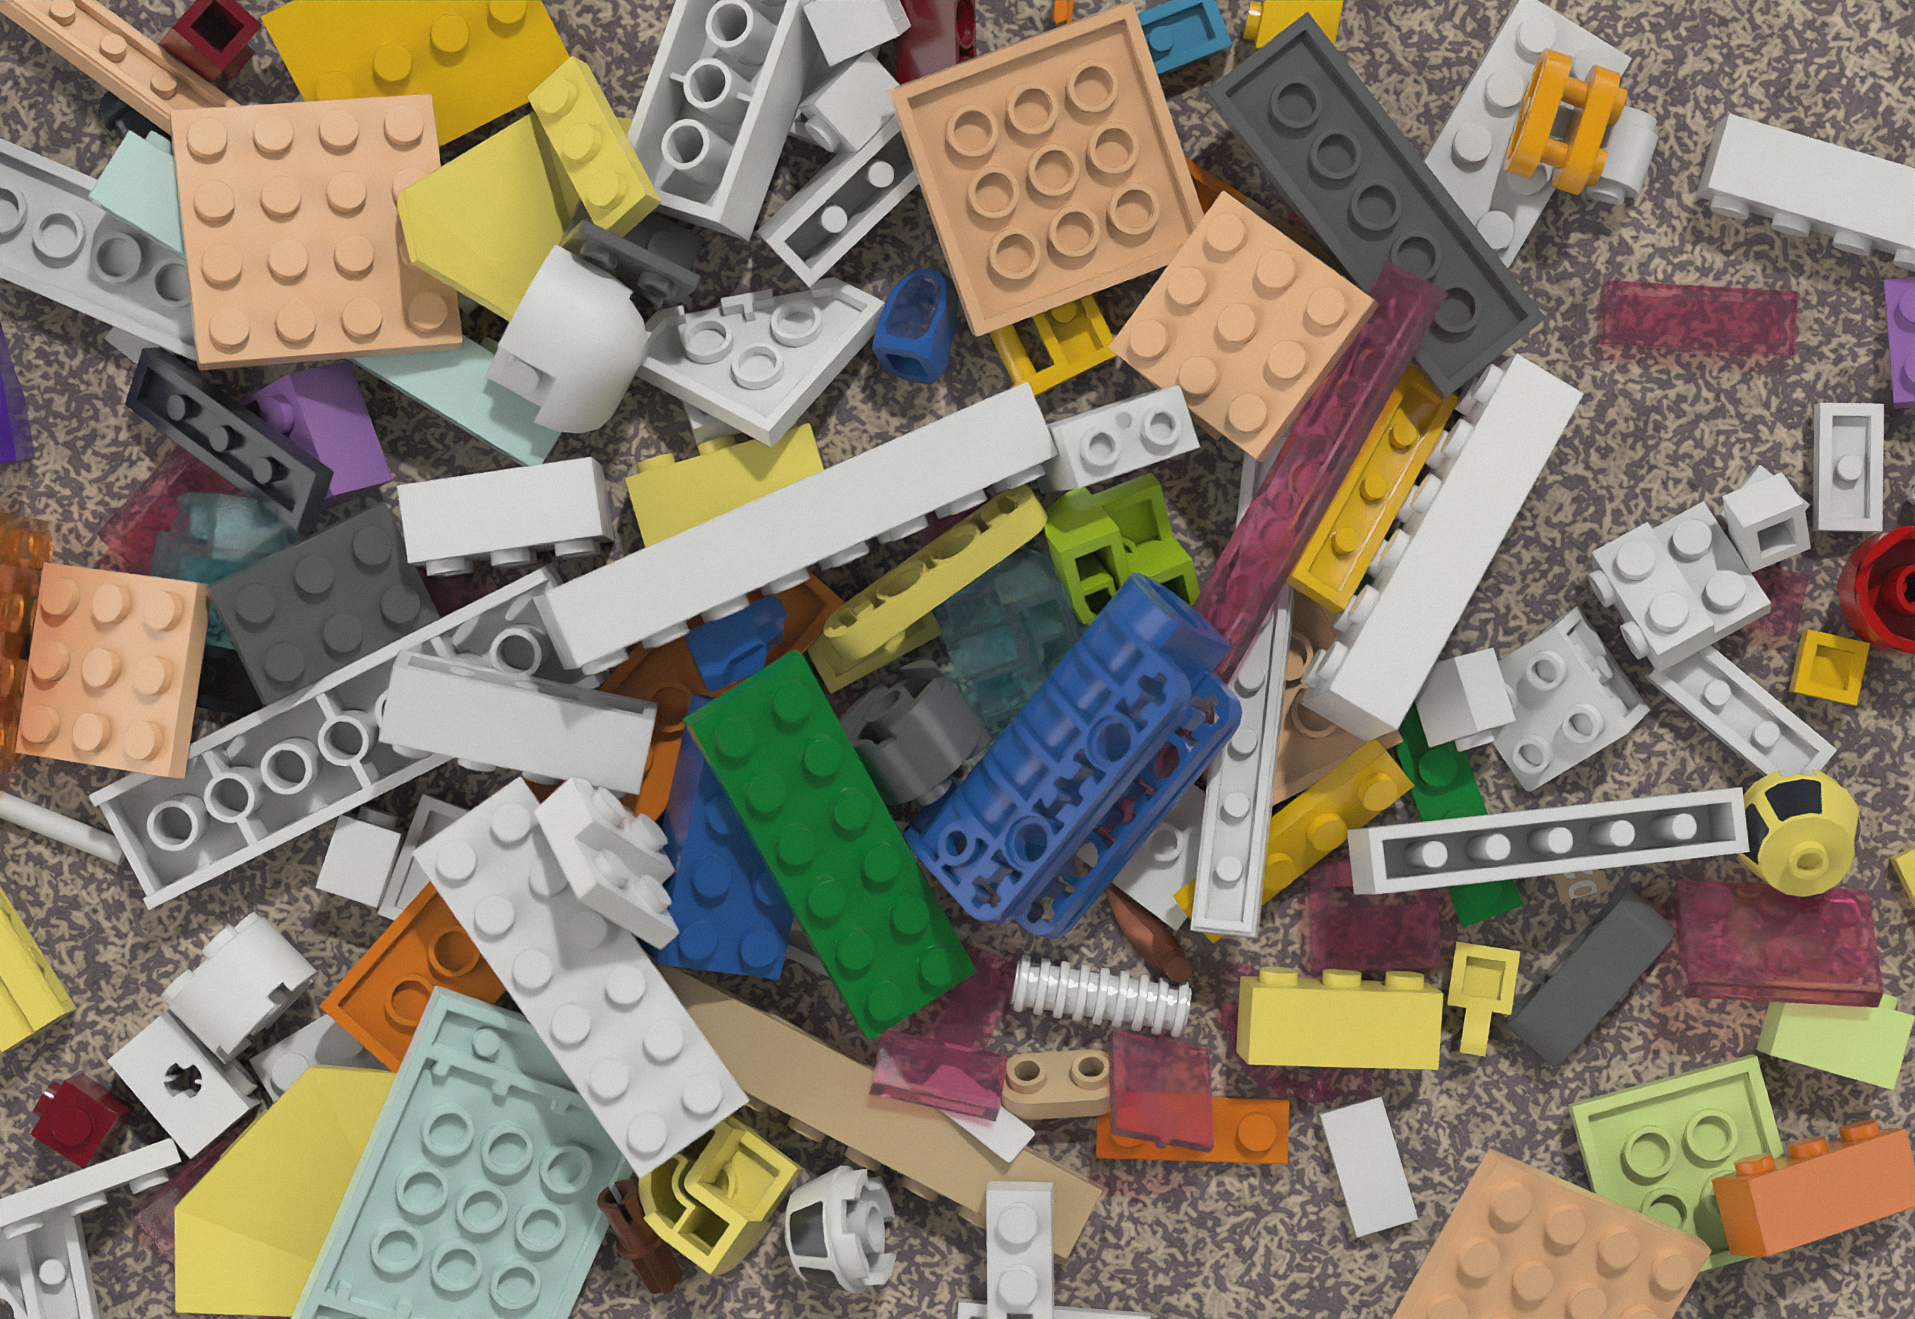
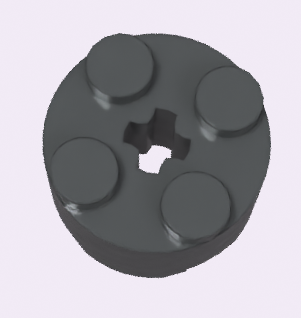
M919 660L899 668L898 670L905 679L889 689L880 680L860 696L839 721L886 805H898L915 798L922 806L935 802L951 786V779L948 776L965 760L979 754L988 745L991 738L988 731L983 727V722L932 660Z

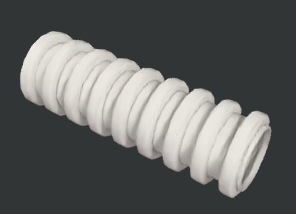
M1022 955L1021 960H1017L1011 996V1004H1013L1014 1011L1022 1012L1023 1007L1026 1006L1033 1008V1014L1042 1015L1043 1009L1053 1011L1052 1015L1054 1018H1062L1063 1013L1072 1014L1073 1021L1078 1022L1082 1021L1083 1016L1092 1017V1023L1101 1025L1102 1020L1106 1019L1112 1020V1027L1121 1028L1123 1022L1130 1023L1131 1029L1134 1031H1141L1143 1025L1151 1027L1152 1034L1160 1035L1162 1029L1171 1030V1036L1180 1038L1181 1033L1185 1032L1191 1002V988H1189L1187 981L1179 982L1178 986L1169 985V979L1160 977L1158 983L1149 982V975L1140 974L1137 980L1131 979L1127 971H1120L1119 976L1110 975V970L1101 967L1099 973L1090 972L1089 965L1081 964L1080 970L1070 969V962L1062 961L1060 967L1051 966V960L1048 958H1042L1040 964L1031 962L1029 955Z

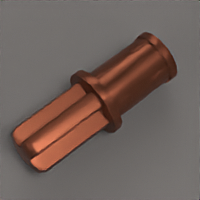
M629 1180L614 1182L623 1198L624 1204H618L609 1186H607L599 1194L597 1205L605 1214L618 1237L616 1247L619 1254L623 1258L631 1260L651 1294L663 1292V1294L667 1295L675 1290L674 1285L682 1279V1271L665 1241L643 1219L646 1215L635 1184Z

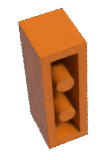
M1863 1120L1839 1127L1840 1138L1826 1142L1824 1136L1810 1137L1791 1142L1786 1145L1788 1155L1773 1159L1771 1153H1764L1734 1161L1736 1172L1711 1179L1730 1255L1769 1257L1914 1208L1915 1163L1906 1128L1879 1129L1877 1120Z

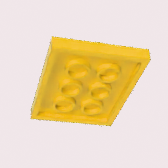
M292 0L260 17L305 102L432 94L438 147L530 102L527 96L570 58L542 0Z

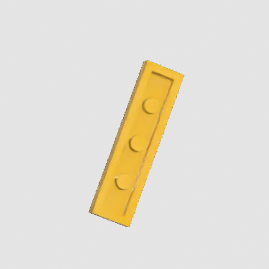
M1409 364L1396 371L1286 572L1283 581L1334 614L1346 609L1455 408L1459 397L1452 393L1447 398L1441 400L1420 372Z
M1377 738L1368 741L1271 818L1261 906L1348 839L1347 830L1362 828L1414 787V784ZM1196 877L1172 895L1183 912L1191 920ZM1204 933L1213 944L1224 936Z

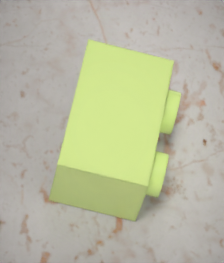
M1803 970L1798 971L1796 982L1777 976L1756 1050L1771 1056L1895 1090L1915 1018L1913 1015L1895 1010L1898 1001L1897 997L1860 987L1857 999L1834 993L1837 980Z

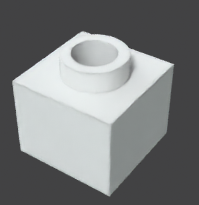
M1782 472L1722 496L1730 541L1751 573L1811 549L1804 503Z

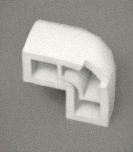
M555 244L506 328L485 377L539 405L541 409L534 423L557 432L585 433L601 428L613 416L648 351L652 332L645 330L642 316L629 299L633 292L629 287L613 275Z

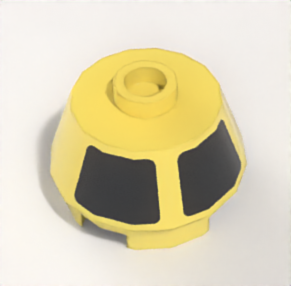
M1813 769L1815 776L1794 774L1782 777L1780 770L1774 771L1754 782L1743 795L1750 852L1737 854L1751 872L1787 895L1802 897L1816 895L1838 885L1850 871L1860 836L1861 821L1858 805L1848 791L1841 787L1835 779Z

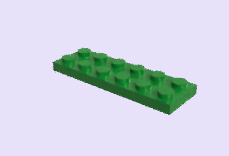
M795 649L682 719L859 1031L869 1042L977 972L802 654Z

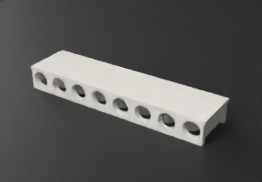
M552 562L191 743L185 779L134 772L89 795L94 807L100 806L147 895L143 900L148 910L455 758L437 753H432L431 757L428 758L408 757L395 752L392 749L393 744L378 742L392 668L400 650L588 689H594L605 682L611 676L608 669L585 676L581 666L571 669L563 668L534 603L533 597L564 584L554 563Z

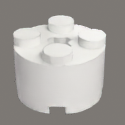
M252 912L235 928L229 925L222 930L203 949L202 954L207 959L194 972L188 969L166 988L161 997L170 1005L169 1009L226 1064L252 1044L246 1038L249 1033L254 1036L264 1027L268 1029L307 990L313 982L311 978L316 976L318 971L264 917L260 918L255 912Z

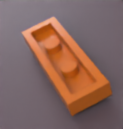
M1124 1093L1121 1102L1116 1108L1106 1114L1096 1116L1095 1157L1107 1159L1288 1164L1289 1099Z

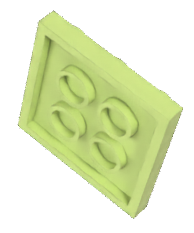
M1750 1054L1568 1104L1593 1193L1702 1239L1712 1252L1700 1272L1757 1257L1730 1255L1711 1180L1736 1172L1733 1162L1744 1157L1771 1153L1773 1159L1785 1156L1757 1056Z

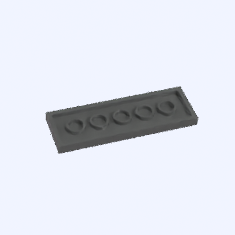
M1308 11L1203 94L1346 279L1380 304L1375 310L1374 315L1441 400L1447 398L1546 319Z

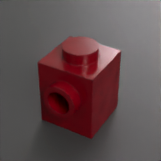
M195 0L158 44L210 83L221 72L232 80L256 53L247 42L262 27V24L235 0Z
M81 1073L65 1079L62 1085L57 1081H53L48 1086L33 1109V1114L40 1117L30 1135L80 1168L85 1169L102 1160L135 1107Z

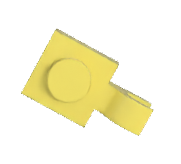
M1456 941L1447 1005L1466 1008L1460 1053L1485 1057L1492 1012L1511 1015L1520 951Z

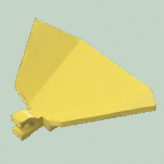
M533 111L399 192L397 207L411 263L510 322L555 244L559 245L580 196L536 112ZM616 117L627 136L633 119Z
M310 1065L268 1110L265 1109L221 1154L220 1160L175 1206V1313L292 1317L398 1072L393 1073L391 1070L334 1065Z

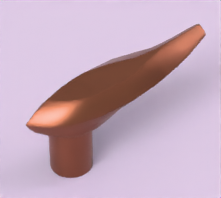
M1115 884L1109 887L1105 892L1111 909L1123 933L1137 953L1152 967L1166 974L1175 982H1183L1188 978H1192L1191 963L1188 961L1174 935L1157 918L1136 907Z

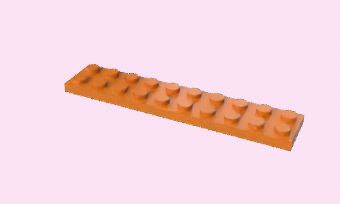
M808 569L806 570L810 579L776 594H769L781 600L788 616L784 621V640L767 653L764 668L794 649L804 655L823 633L826 620L845 603ZM759 587L745 593L749 604L769 596H763ZM701 614L685 620L689 630L705 624ZM683 635L654 648L644 649L642 642H640L629 654V659L623 661L598 690L657 703L655 722L639 795L625 792L624 797L617 798L622 805L632 810L635 817L645 814L655 823L666 812L685 727L682 719L687 717L692 693L719 697L752 676L750 675L708 693ZM522 776L541 804L567 781L561 779L559 784L545 785L529 781ZM429 881L319 1007L393 1073H397L435 985L496 1005L508 990L433 883Z

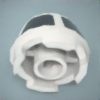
M841 1165L800 1186L790 1195L786 1209L785 1242L792 1264L797 1274L804 1281L850 1293H862L867 1286L885 1284L890 1278L896 1254H884V1222L895 1221V1214L890 1194L881 1176L867 1177L868 1169L853 1170L851 1166Z

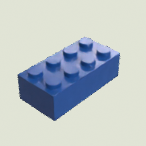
M692 693L687 716L717 697ZM685 725L662 825V831L667 838V844L663 846V849L675 872L661 886L671 899V905L667 907V910L679 934L661 950L640 937H637V940L657 964L780 980L794 915Z

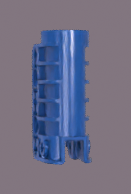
M1133 572L966 778L960 780L948 776L951 779V786L947 792L935 802L922 807L904 829L907 843L965 911L975 919L1000 925L1010 922L1014 918L1026 931L1033 935L1050 939L1065 936L1073 929L1237 731L1242 717L1241 702L1236 694L1213 672L1232 647L1202 615L1184 600L1148 576ZM1206 701L1216 704L1214 711L1219 718L1212 725L1204 722L1206 715L1201 708ZM1182 728L1193 732L1191 737L1199 740L1196 745L1186 737L1179 735ZM1173 744L1179 751V765L1168 778L1160 779L1156 773V758L1162 749ZM1141 778L1146 784L1158 790L1153 796L1145 793L1148 788L1139 784ZM1125 799L1135 802L1132 810L1136 817L1131 823L1122 821L1125 814L1120 806ZM1099 828L1111 829L1112 831L1108 835L1117 840L1113 842L1104 834L1099 833ZM1092 842L1098 852L1097 864L1087 876L1080 877L1075 868L1076 854L1082 846ZM1060 875L1065 882L1076 887L1073 893L1064 891L1068 885L1059 881ZM988 886L1000 898L997 906L987 903L990 898L989 891L986 889ZM1045 896L1055 899L1051 905L1055 915L1050 920L1041 918L1045 910L1040 902Z

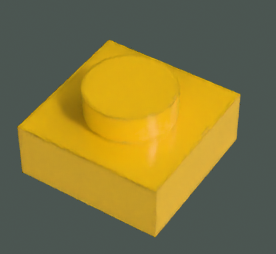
M1809 629L1802 630L1789 692L1849 706H1857L1870 643Z

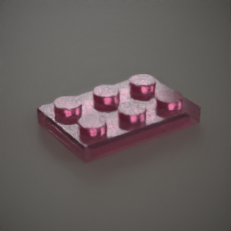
M1677 879L1673 892V903L1684 997L1879 1007L1884 989L1868 890L1831 888L1821 894L1802 897L1787 895L1769 884Z

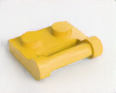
M1092 294L1030 317L1053 363L1052 366L1038 373L1013 324L989 332L1014 383L1009 389L1028 382L1035 398L1118 357L1117 354L1108 348L1114 338Z

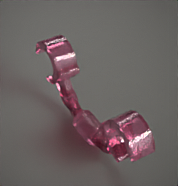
M1230 962L1217 971L1220 975L1240 972L1251 977H1259L1258 971L1245 962ZM1221 1001L1219 1003L1222 1007L1221 1024L1230 1033L1229 1045L1231 1051L1239 1061L1244 1062L1240 1069L1265 1090L1270 1086L1275 1093L1283 1097L1296 1098L1300 1096L1312 1104L1324 1101L1334 1102L1330 1085L1331 1078L1339 1069L1350 1067H1320L1322 1069L1320 1077L1305 1081L1302 1087H1297L1287 1080L1277 1079L1281 1070L1275 1065H1248L1236 1052L1239 1002ZM1352 1068L1358 1073L1360 1079L1359 1099L1366 1101L1371 1092L1372 1080L1370 1073L1366 1068Z

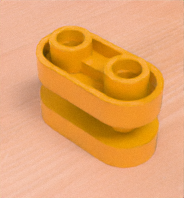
M1545 48L1534 67L1507 147L1503 170L1530 179L1539 162L1554 167L1551 181L1552 187L1579 195L1585 185L1595 187L1601 177L1607 159V150L1600 148L1607 124L1615 126L1618 122L1628 91L1619 87L1620 73L1598 65L1591 67L1584 81L1569 77L1572 57ZM1560 101L1574 106L1563 142L1549 138Z

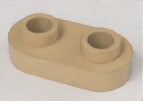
M1074 1050L1015 1055L1001 1064L995 1077L997 1102L1021 1120L1103 1115L1116 1108L1124 1094V1077L1120 1062L1111 1054L1101 1050Z

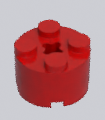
M1915 525L1885 530L1867 538L1851 553L1837 582L1841 609L1852 631L1863 642L1870 643L1871 647L1891 655L1915 654V601L1908 602L1903 594L1907 589L1905 580L1915 579Z

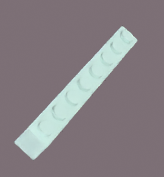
M129 130L88 197L95 206L186 261L172 142L153 131H150L146 139H143ZM462 335L463 344L460 350L347 358V360H350L360 368L522 467L543 464L562 432H557L534 423L541 409L539 405L485 377L499 348L497 347L498 342L486 336L478 345Z

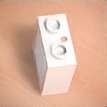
M1180 385L1136 394L1047 424L1059 455L1041 462L1046 474L1036 479L1041 494L1078 489L1199 448L1197 436Z

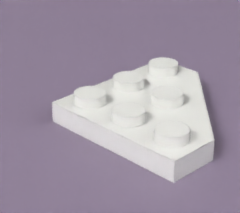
M836 277L817 280L810 287V290L773 297L772 289L721 298L722 307L686 314L683 306L657 311L644 324L645 330L652 333L648 351L635 376L773 448L875 334L876 325L885 307V302Z

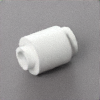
M1624 106L1616 125L1611 126L1607 124L1600 145L1601 149L1607 150L1606 163L1596 186H1588L1587 195L1596 200L1614 205H1622L1625 197L1635 198L1640 195L1658 141V136L1654 133L1657 120L1653 116L1641 110Z

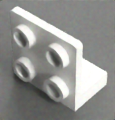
M1579 606L1560 616L1540 635L1498 661L1516 721L1493 728L1492 732L1495 741L1492 743L1523 788L1530 792L1629 733L1650 711Z

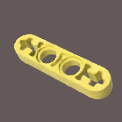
M1020 485L1003 491L840 606L824 624L823 632L838 655L845 661H854L870 654L1035 537L1046 525L1048 519L1046 510L1032 489L1026 485Z

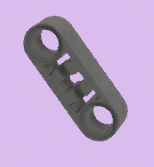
M1629 886L1622 888L1608 901L1512 1009L1511 1015L1506 1017L1504 1024L1552 1067L1557 1066L1577 1048L1660 955L1674 937L1676 928Z

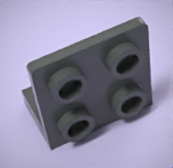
M580 198L558 246L613 275L633 291L629 298L632 302L647 309L659 311L661 306L672 308L696 289L701 277L690 270L705 237L654 212L649 213L624 237H620L595 225Z

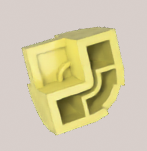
M730 1114L641 1179L639 1178L638 1195L646 1215L643 1219L659 1237L710 1275H721L730 1271L754 1248L772 1225L773 1221L770 1220V1217L804 1169L760 1137L757 1130L734 1114Z

